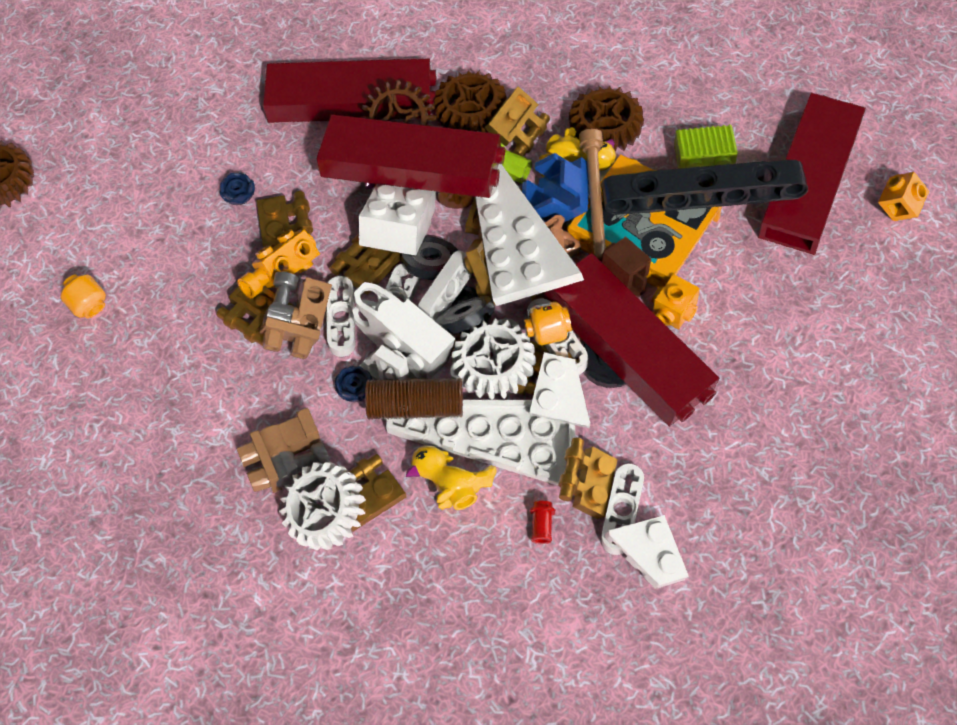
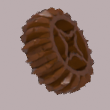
M468 69L466 74H461L458 71L455 78L448 76L446 82H440L433 104L438 122H441L443 128L486 133V125L508 97H506V90L504 86L500 85L498 78L492 79L490 73L483 76L480 70L473 74ZM491 101V104L487 108H485L486 103Z
M395 80V89H391L388 81L384 82L385 92H382L379 87H375L374 91L378 97L376 99L371 95L366 97L368 101L373 103L372 106L362 105V110L369 112V116L360 117L376 120L380 105L388 99L389 113L381 119L382 121H392L391 118L395 117L393 115L396 112L395 108L401 115H409L406 116L405 121L402 120L404 123H409L418 116H421L420 125L430 126L427 125L428 121L437 120L435 115H428L427 113L434 110L435 106L433 104L424 105L429 100V95L425 94L419 98L418 95L421 93L422 88L417 86L411 92L412 83L409 81L406 82L404 89H401L400 80ZM396 96H407L413 99L419 107L408 110L401 109Z
M598 85L595 91L588 88L586 94L579 93L577 100L573 101L569 112V128L573 127L575 129V137L579 139V134L586 129H598L602 132L603 142L613 139L615 152L617 147L625 151L627 144L633 146L636 138H639L641 135L642 127L644 126L642 106H639L638 98H632L631 91L623 93L621 87L614 90L611 88V85L607 89H602ZM621 115H623L627 119L626 122L622 120ZM587 116L591 118V123H588L585 119Z
M2 140L0 141V210L4 204L11 208V201L13 200L21 202L20 194L28 195L27 187L33 186L32 178L34 177L32 163L20 147L14 146L13 143L6 145Z

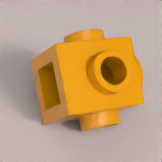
M915 172L897 174L889 177L878 203L893 221L916 218L923 207L929 190Z
M673 274L665 287L660 286L654 293L652 298L654 303L653 313L665 325H671L679 330L685 320L690 322L698 308L696 305L700 288Z

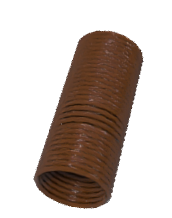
M450 377L449 379L412 378L411 380L400 379V381L398 379L396 381L395 379L367 380L365 387L366 416L369 420H379L380 418H387L388 420L389 418L391 420L393 418L417 419L421 417H428L429 419L430 417L432 419L434 417L461 418L463 416L462 379L460 377Z

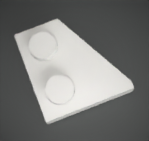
M383 345L377 348L359 365L364 370H368L375 380L395 379L396 381L398 379L400 381V379H410L406 357L398 350L393 349L391 351Z
M544 352L529 412L530 415L585 428L590 427V420L575 359Z
M665 515L609 530L604 535L610 544L614 542L627 555L625 559L634 568L639 569L644 578L655 589L683 581L689 577Z

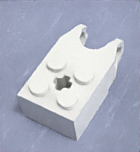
M376 184L359 215V245L416 256L431 225V218L435 212L436 191Z
M366 282L354 292L353 296L356 307L352 309V315L355 324L377 346L383 345L391 351L395 349L401 352L407 359L410 379H431L449 361L455 338L409 299L403 303L384 288ZM365 291H373L378 296V302L361 300L360 296ZM359 311L367 318L368 321H363L359 317Z

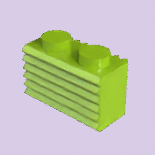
M732 125L676 130L674 149L678 169L736 164L738 151Z

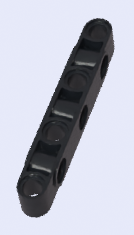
M798 160L760 161L645 171L609 176L601 183L605 211L612 215L798 199L808 192L803 164Z

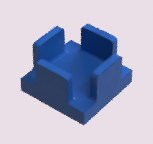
M553 153L535 163L534 169L544 175V177L539 179V186L529 180L522 183V193L544 222L550 220L555 215H561L565 218V223L588 211L587 161L582 157L569 162L558 154Z

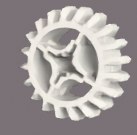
M496 318L492 325H487L483 320L481 327L477 328L474 326L470 328V334L462 332L460 336L461 341H455V352H452L454 374L457 375V378L460 377L462 379V385L465 384L468 393L476 390V395L479 398L488 393L489 398L493 400L495 394L500 393L505 399L507 396L506 391L508 390L517 394L518 385L526 386L527 377H532L533 375L532 366L536 364L534 345L530 343L527 333L522 334L519 325L511 328V323L508 320L503 325H499ZM490 352L493 353L494 358H497V366H495L493 360H490ZM512 366L509 370L504 372L506 368Z
M313 462L312 468L308 466L302 467V476L298 474L292 475L295 483L293 485H285V488L289 491L288 496L281 497L280 499L286 503V507L279 511L281 515L287 517L282 524L285 528L290 529L288 535L291 538L297 539L298 544L309 546V548L314 550L320 548L329 550L332 549L333 544L337 546L343 545V536L347 538L353 537L351 527L361 526L356 520L357 515L365 514L364 510L359 508V504L366 501L364 496L359 495L363 487L355 482L357 477L348 472L345 467L337 466L331 462H325L324 464ZM316 501L324 503L323 506L329 508V511L321 509L322 506L317 504ZM331 519H334L328 526H326V524Z

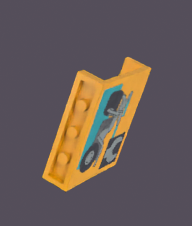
M620 154L602 181L613 175L657 170H653L635 159H630ZM601 188L606 247L611 243L619 242L626 236L651 258L649 274L646 276L648 278L647 283L657 288L660 286L664 288L673 274L677 275L712 220L718 222L720 219L722 207L612 215L605 211ZM589 197L588 211L574 218L568 226V233L580 242V250L594 255Z

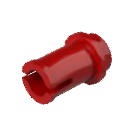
M535 501L533 507L530 508V514L533 515L531 537L533 543L549 544L552 541V516L555 515L556 509L553 508V503L550 501Z

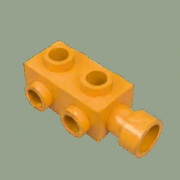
M289 229L277 237L279 243L272 248L271 245H268L255 254L258 258L252 263L255 271L252 273L247 272L237 281L239 288L248 298L253 299L263 291L264 286L267 288L275 287L273 280L276 272L302 273L314 264L312 260L320 255L316 248L314 238L305 229L295 232ZM278 265L283 266V269L280 270Z

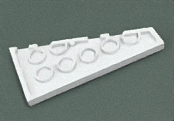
M499 164V184L497 187H493L491 197H476L492 298L495 305L499 306L583 281L584 278L578 267L502 164Z
M463 400V416L461 418L434 417L432 419L430 417L429 419L428 417H421L417 419L393 418L392 420L389 418L386 422L388 434L424 445L434 446L440 450L494 465L557 486L560 475L564 474L567 462L564 460L566 449L570 448L572 438H575V425L530 415L532 400Z

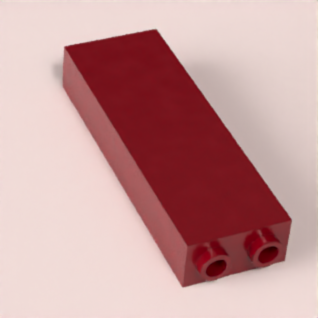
M430 58L267 63L263 107L268 123L329 121L331 115L360 118L361 116H369V112L362 110V105L371 107L373 104L366 97L368 95L373 96L375 99L378 97L374 88L379 87L382 92H385L384 82L388 81L391 89H395V80L401 81V89H404L407 81L411 82V92L417 86L421 87L422 91L418 97L421 98L423 95L428 94L430 98L424 103L427 106L435 102L436 91H431V86L437 85L436 70H431ZM396 96L401 109L408 110L419 107L413 99L407 96ZM388 99L380 105L376 120H381L388 115ZM395 108L396 112L393 114L395 117L391 119H406V116L409 115H401Z
M811 92L786 160H798L803 164L808 192L798 199L770 201L758 238L812 255L816 254L866 110L865 107Z
M331 115L316 159L320 176L323 178L490 198L493 187H497L499 184L500 170L498 165L504 163L505 147L501 146L500 134Z
M592 253L575 264L582 273L583 281L545 292L544 299L550 302H558L562 308L567 307L571 328L669 427L678 420L681 422L687 420L695 411V406L700 402L703 405L707 404L716 395L717 392L714 389L720 378Z

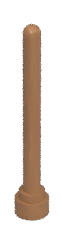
M586 129L579 134L580 148L583 149L587 156L594 255L602 261L606 245L598 152L603 146V138L600 130Z

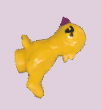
M571 127L566 128L564 137L556 134L549 139L546 146L547 154L541 155L539 161L553 153L558 154L569 162H573L581 157L587 161V156L583 149L580 148L579 139L575 137V129ZM613 139L603 142V146L598 152L599 171L607 170L615 163L616 152Z
M429 445L417 448L412 455L411 466L406 472V477H423L433 481L439 492L436 501L441 510L451 508L452 506L456 510L465 509L476 502V493L480 488L492 487L497 472L496 466L490 465L481 471L470 472L460 467L448 466L447 463L453 460V457L448 456V452Z

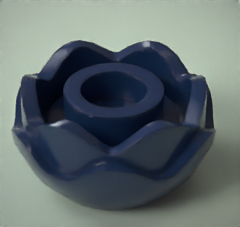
M230 173L222 180L219 191L222 199L227 203L242 205L247 203L254 195L255 184L246 174Z
M350 366L342 369L335 378L337 394L345 401H362L365 399L366 381L372 379L370 372L360 366Z

